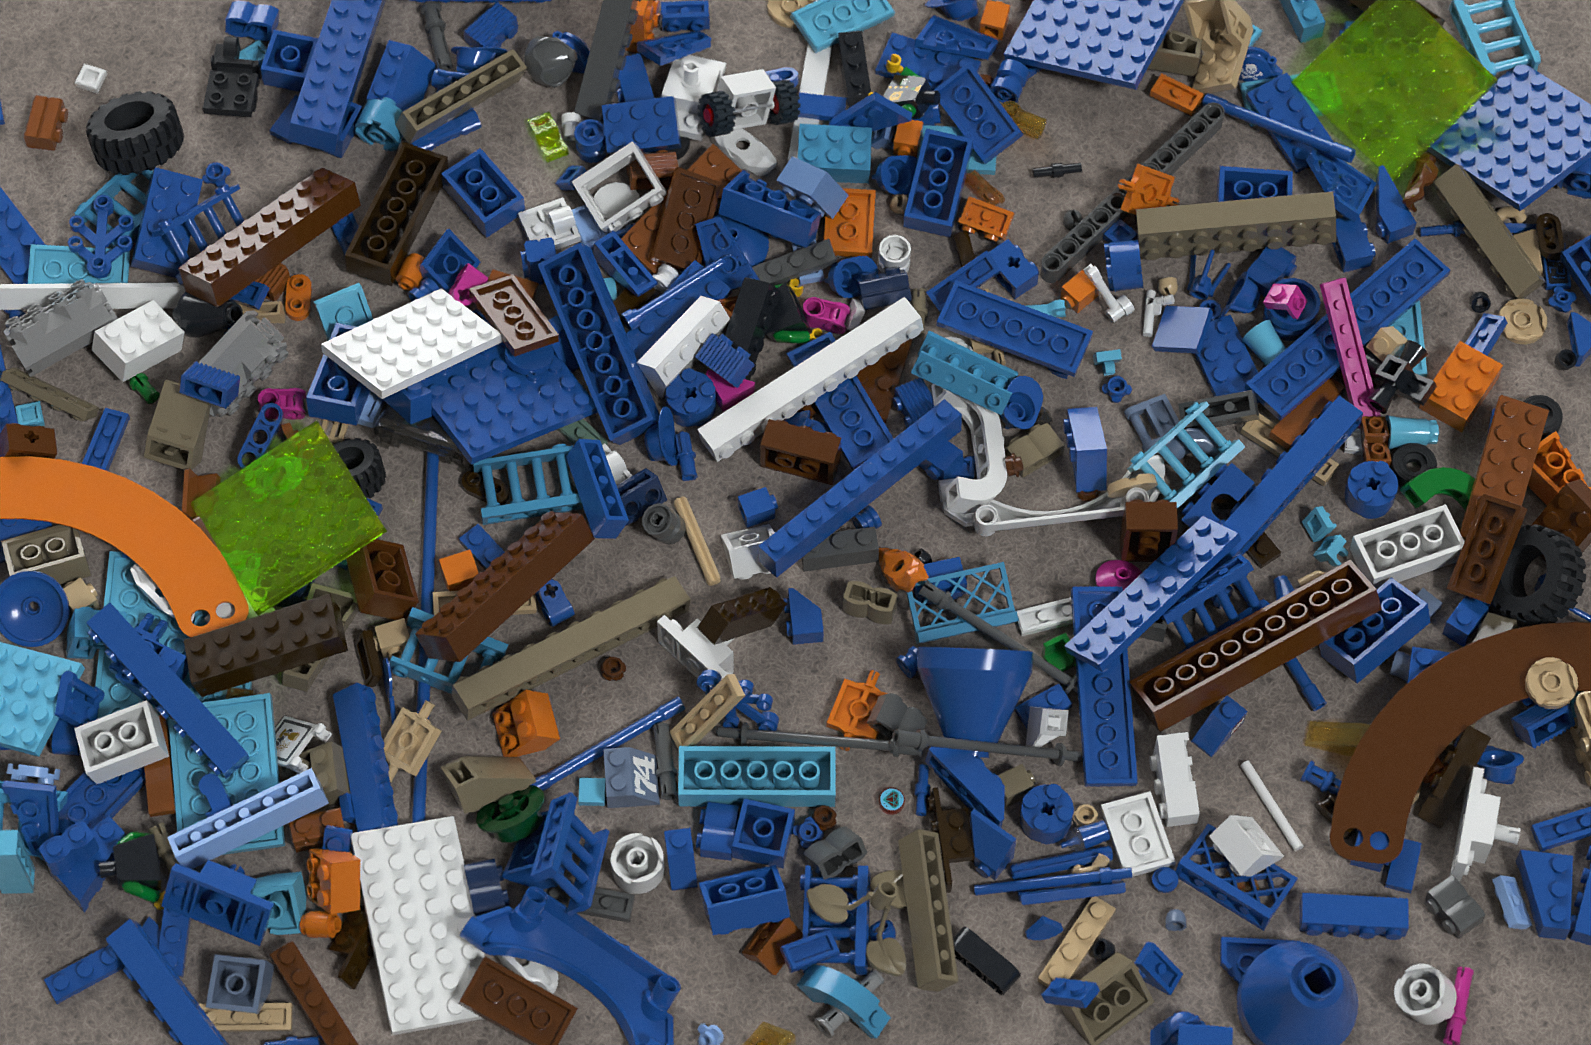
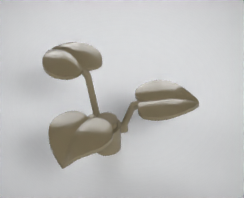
M902 870L886 871L874 876L870 883L872 892L869 891L864 897L851 905H847L848 897L846 893L835 885L822 884L807 890V899L813 911L820 918L831 923L846 921L848 917L847 910L851 911L867 900H870L872 907L876 910H883L876 936L877 941H870L867 944L866 958L870 965L880 972L893 976L903 975L906 969V957L902 946L893 938L882 939L886 918L891 907L896 909L907 907Z

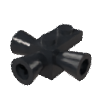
M1407 340L1400 358L1388 354L1382 362L1374 354L1368 353L1366 359L1371 378L1378 379L1381 385L1366 398L1367 404L1377 412L1386 414L1396 394L1424 406L1437 385L1433 380L1414 373L1412 369L1428 355L1427 351L1420 344Z

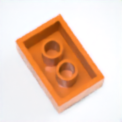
M660 0L638 1L636 7L638 17L636 23L631 26L632 40L630 46L626 47L625 51L639 53L637 51V42L654 39L653 28H658L660 22V14L658 13Z
M1459 341L1433 380L1437 385L1436 389L1424 406H1419V409L1462 433L1499 379L1503 365Z

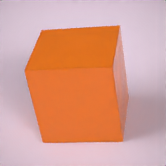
M471 550L439 559L440 570L448 591H459L467 587L474 581V577L479 574Z

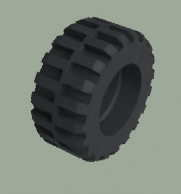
M139 91L130 95L127 93L117 99L109 100L107 104H102L98 107V111H94L91 114L86 125V135L95 161L101 168L113 174H139L145 170H153L158 165L162 166L167 163L169 158L172 159L176 155L184 140L183 129L175 105L169 98L160 93L155 94L151 91L146 93Z
M1522 525L1492 599L1493 606L1506 617L1529 625L1556 623L1558 621L1557 617L1563 619L1569 614L1568 610L1570 608L1574 609L1578 602L1576 600L1578 596H1582L1584 591L1582 584L1586 582V574L1583 573V569H1586L1585 559L1580 558L1582 552L1578 546H1575V541L1563 533L1541 525ZM1543 554L1547 564L1544 582L1535 593L1527 596L1524 588L1526 570L1535 558Z

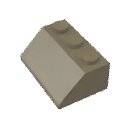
M56 525L1 541L10 576L22 571H38L51 576L60 585L75 581L80 577L82 579L91 576L79 530Z
M1117 952L1079 980L1095 982L1100 989V992L1086 1008L1059 1006L1065 1017L1089 1045H1099L1152 1005L1154 1000L1134 961Z

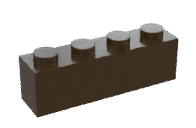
M768 587L711 605L697 628L713 645L772 626L787 603L776 590Z

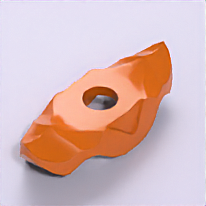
M879 548V562L882 573L888 584L896 592L900 589L911 592L917 582L928 580L929 576L925 571L924 564L915 555L898 549ZM902 563H904V565L902 566V568H901L900 570L896 571L897 567H898L899 565H901Z

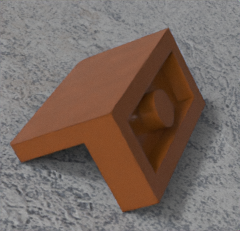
M191 469L184 470L182 512L189 519L199 516L204 525L218 523L221 477L217 473L197 476Z
M789 917L779 922L763 923L741 953L748 960L759 962L771 975L775 976L786 963L780 951L781 946L803 939V933Z

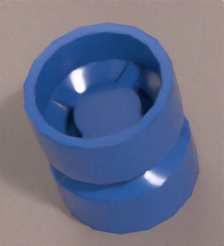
M1007 59L1001 62L990 87V90L999 102L1014 105L1019 101L1023 87L1030 75L1028 68L1015 60Z
M593 119L580 122L574 131L579 158L588 163H597L603 160L607 154L603 124Z

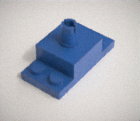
M207 860L200 873L175 863L171 869L161 906L260 946L265 936L274 903L253 895L257 880L244 875L245 872L241 866L235 871L236 864L227 868Z

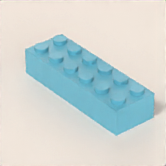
M679 746V806H707L708 802L742 807L743 800L748 799L782 807H835V747Z

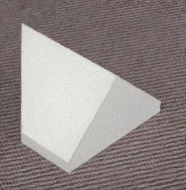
M1030 706L1026 746L1042 747L1058 736H1066L1069 710Z

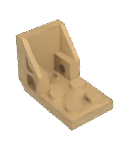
M1185 0L1184 7L1192 37L1202 40L1201 49L1204 51L1193 89L1204 94L1236 89L1253 33L1251 17L1235 0Z

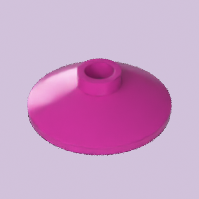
M1111 560L1103 563L1098 568L1095 582L1097 587H1123L1124 590L1142 572L1130 562Z

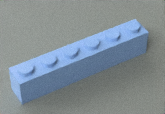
M312 768L167 838L179 864L189 869H194L206 863L207 860L217 858L329 804L320 781Z

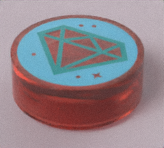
M890 787L881 792L879 807L884 813L895 815L903 810L905 796L901 790Z

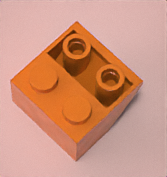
M524 690L492 713L503 757H518L542 751L560 740L548 693Z
M309 849V858L307 859L309 883L306 887L309 900L329 914L360 910V859L350 852Z

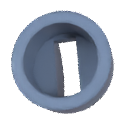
M1178 909L1169 911L1165 918L1166 929L1169 931H1183L1186 929L1185 914Z

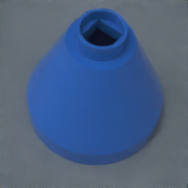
M918 647L917 669L943 736L945 738L998 743L1032 674L1033 652ZM971 751L980 758H989V752Z
M1287 942L1267 949L1247 968L1238 987L1237 1011L1243 1029L1255 1045H1341L1354 1027L1358 1013V995L1349 971L1332 953L1310 943Z

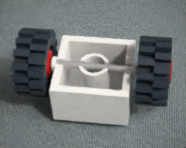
M763 69L721 76L717 92L706 93L699 98L698 102L700 104L697 108L700 110L698 117H701L699 123L703 125L702 130L710 137L730 134V132L736 129L766 124L767 118L771 120L770 123L775 125L792 123L798 119L797 115H800L798 108H801V103H798L800 97L796 95L798 90L793 88L794 83L790 82V80L785 79L772 82Z

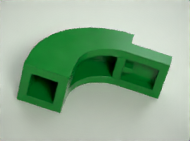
M1434 468L1413 478L1399 490L1415 509L1425 504L1434 495L1442 494L1455 499L1466 511L1475 478L1454 468Z

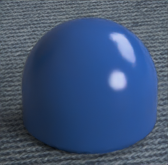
M886 920L884 926L886 930L882 933V939H895V927L891 921ZM880 921L874 923L869 929V936L872 941H877L875 930L879 927Z

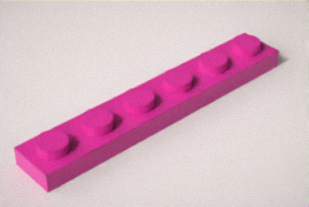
M1346 277L1319 284L1349 403L1361 410L1363 416H1381L1379 412L1371 408L1366 402V398L1374 392V387Z

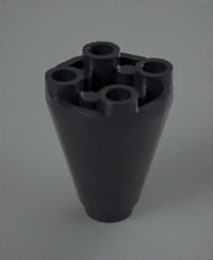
M187 292L180 297L177 307L173 310L174 320L178 322L184 334L190 338H200L231 327L243 315L242 307L231 300L216 307Z

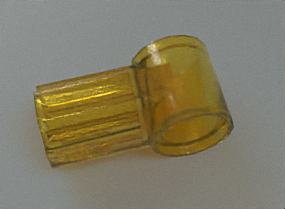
M1014 101L1002 103L1007 113L1013 116L1011 118L1023 134L1035 139L1041 138L1047 119L1022 110L1019 104Z

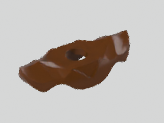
M1418 152L1415 171L1408 182L1404 199L1402 200V203L1412 212L1417 211L1414 203L1424 197L1423 188L1431 185L1438 175V167L1434 163L1436 162V157L1426 152Z

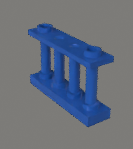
M228 184L220 186L214 190L216 193L214 196L173 220L168 218L158 224L159 228L153 231L152 235L156 237L166 234L182 265L185 264L190 257L174 228L185 223L197 247L202 252L208 247V244L193 217L204 211L218 239L222 238L226 231L212 205L223 200L235 225L238 227L243 223L244 219L231 194L240 189L239 185L229 187ZM179 273L175 277L181 285L183 284V281Z
M1241 554L1201 578L1160 617L1167 624L1173 622L1186 648L1178 652L1179 654L1270 604L1264 598L1260 601L1258 600L1246 577L1254 569L1250 561ZM1235 581L1238 582L1251 606L1240 614H1237L1225 591L1226 587ZM1213 595L1217 596L1229 621L1218 628L1214 625L1204 606V602ZM1191 609H1195L1208 633L1196 642L1182 619L1183 615Z
M572 792L551 800L531 877L537 883L547 878H552L570 896L567 909L569 916L586 911L591 907L609 836L607 828L593 834L574 814L578 798ZM570 826L585 840L584 847L569 833ZM565 845L580 858L579 866L564 852ZM560 864L575 877L574 885L559 871Z
M805 866V875L800 876V889L804 890L803 938L828 929L831 930L834 938H851L852 941H855V950H851L850 953H840L839 956L820 963H850L851 966H855L857 975H867L868 973L866 946L869 942L870 900L865 901L851 911L847 910V913H852V916H856V925H851V927H811V913L815 912L808 902L806 893L808 889H813L822 884H831L839 888H853V891H857V900L848 902L847 905H851L870 891L871 874L869 866H858V875H853V877H831L826 880L822 877H813L811 866ZM809 967L802 969L804 974Z

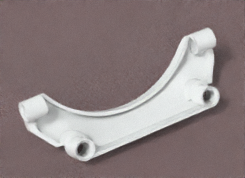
M1153 455L1147 462L1164 480V459L1161 455ZM1140 468L1135 472L1128 470L1121 479L1136 478L1137 475L1144 473ZM956 478L938 481L940 501L944 514L965 527L974 525L975 531L981 536H990L995 531L1120 517L1123 516L1125 502L1137 499L1144 502H1155L1161 494L1156 487L1148 491L1135 487L1130 489L1122 498H1110L1108 492L1083 505L1058 511L1019 509L993 499L988 505L980 506L974 513H957L948 511L945 489Z

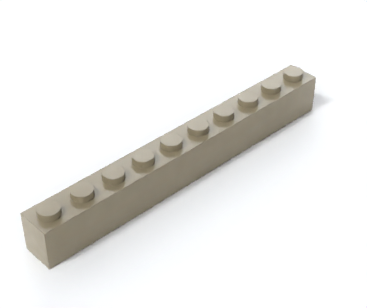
M675 576L669 579H661L653 587L647 590L641 589L625 601L619 600L602 612H594L588 619L580 623L574 622L559 633L549 634L543 641L537 644L527 645L521 652L515 655H506L498 663L492 666H484L470 677L464 676L458 679L452 687V698L468 721L513 699L524 690H531L656 628L657 621L664 615L670 620L679 617L689 611L691 599Z

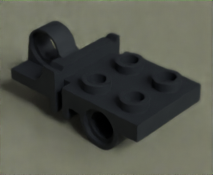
M225 37L224 43L216 44L215 53L211 55L210 63L212 70H210L203 104L204 114L252 117V112L256 111L258 99L257 86H259L261 78L259 60L239 59L240 44L238 37Z

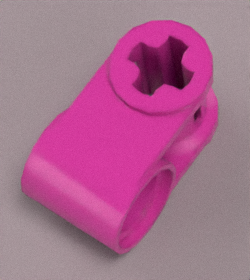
M467 263L458 274L448 294L466 307L473 302L469 296V288L486 283L488 277L470 263Z
M817 297L808 298L804 302L803 313L810 327L820 328L821 330L831 331V333L836 334L845 333L846 317L851 312L848 305ZM816 311L818 314H811L809 312Z
M300 388L264 389L258 395L259 411L266 403L273 402L283 410L284 419L301 420L306 415L303 409L306 392ZM270 408L266 411L265 418L278 419L279 412L277 409Z

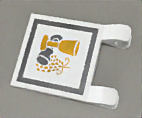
M284 716L275 728L278 765L289 768L298 774L306 771L308 766L302 763V759L299 757L301 752L313 736L327 742L332 733L325 730L326 727L322 723L316 725Z

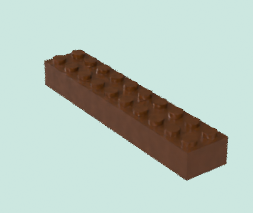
M1350 559L1129 681L1135 701L1157 730L1162 732L1382 610L1377 589Z

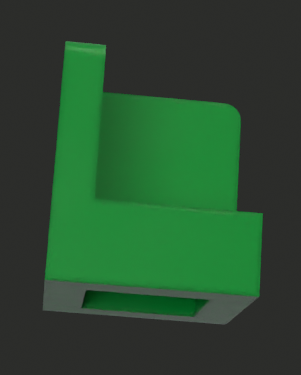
M1066 633L1043 643L1041 656L1044 660L1061 671H1066L1076 666L1075 657L1068 654L1065 649V645L1070 641Z

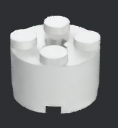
M633 833L618 840L611 854L612 876L616 884L628 894H642L653 890L662 881L664 874L663 851L655 839L643 836V834Z
M1428 964L1413 965L1405 970L1406 973L1401 979L1397 980L1394 989L1395 1000L1401 1009L1415 1021L1425 1025L1437 1024L1452 1017L1457 995L1451 980Z

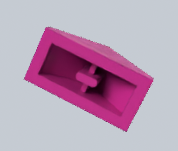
M707 369L706 376L715 385L716 402L722 412L732 408L755 393V382L744 379L740 387L736 388L715 371Z

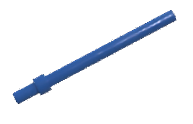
M1106 867L1094 872L974 885L975 896L1100 881L1101 884L1112 883V880L1133 878L1131 867L1110 870V867Z

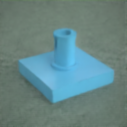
M360 283L313 301L327 341H329L336 323L359 327L373 320Z

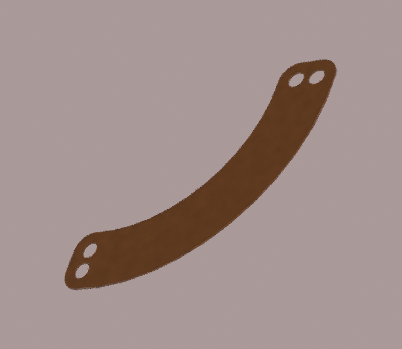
M1591 623L1539 624L1511 629L1477 640L1449 653L1420 672L1399 690L1375 717L1359 741L1345 770L1334 805L1329 835L1333 850L1342 858L1352 861L1385 864L1396 859L1403 848L1407 819L1413 800L1423 778L1435 760L1456 737L1466 730L1467 726H1471L1486 715L1504 706L1530 698L1525 688V679L1528 670L1536 661L1543 658L1561 659L1562 662L1569 664L1574 669L1578 678L1577 691H1591ZM1351 828L1358 829L1363 835L1362 843L1356 847L1347 845L1343 837L1346 830ZM1383 832L1388 836L1389 845L1386 849L1377 850L1371 846L1370 837L1373 833Z

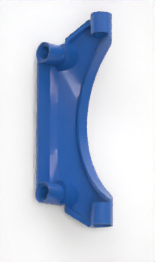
M529 887L515 909L506 906L476 918L472 916L462 929L460 937L487 955L509 956L533 961L550 967L579 983L599 999L610 1011L623 1030L629 1045H674L673 1016L667 1011L681 989L679 981L577 913L569 916L567 914L568 907L548 895L543 889Z

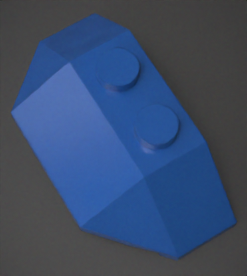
M929 748L925 762L934 769L942 782L971 811L976 809L1001 827L1004 820L1005 786L1000 777L992 774L985 767L983 760L969 750Z

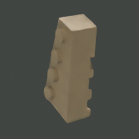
M1176 30L1167 31L1147 69L1196 77L1202 40Z
M312 583L307 600L330 593L340 608L345 633L359 611L355 594ZM329 657L284 671L282 685L307 692Z

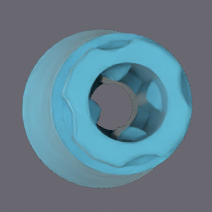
M1270 320L1263 321L1253 327L1242 339L1265 366L1287 349L1277 335Z
M1385 416L1390 435L1388 439L1389 449L1399 448L1409 443H1418L1424 446L1437 444L1439 426L1436 420Z

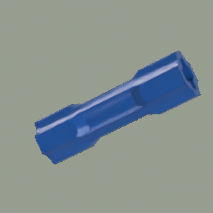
M471 108L410 144L431 151L436 146L456 137L467 135L480 129L479 117L476 111Z

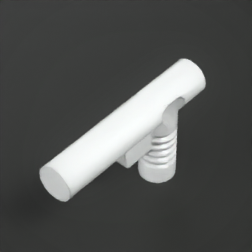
M1154 290L1146 291L1143 336L1152 337L1154 316L1161 314L1162 306L1174 304L1175 299L1173 295L1156 297Z

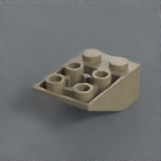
M165 380L147 434L144 458L183 470H193L202 460L211 404L180 394L179 383Z
M330 741L301 752L299 757L302 759L303 764H307L308 768L306 770L312 768L322 785L329 802L325 806L340 803L339 796L345 793L351 794L343 748ZM278 765L280 783L298 775L297 772Z
M464 756L441 766L449 792L464 814L478 811L482 806L493 801H499L503 796L515 791L524 790L536 782V779L520 757Z

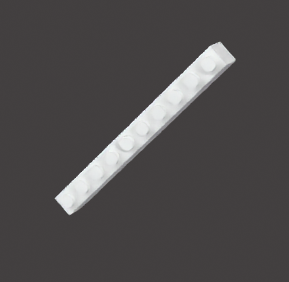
M903 297L697 429L701 442L717 462L730 457L734 451L743 445L752 443L757 436L764 433L769 419L776 421L791 418L799 409L813 404L824 393L833 391L837 388L838 384L846 379L855 377L860 370L868 365L875 364L888 352L897 350L905 341L917 337L924 330L921 316L909 301Z

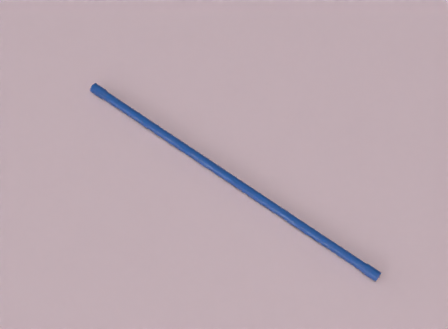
M433 415L427 418L426 427L427 458L421 610L432 615L439 447L442 427ZM419 642L418 666L424 668L428 656ZM419 681L417 686L416 713H419L425 700L430 702V686ZM428 757L417 776H414L412 823L425 821Z

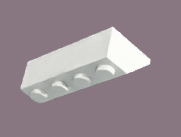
M700 296L637 362L659 398L662 399L666 395V388L683 370L692 368L699 361L694 356L711 333L719 337L726 332L730 317L720 301Z

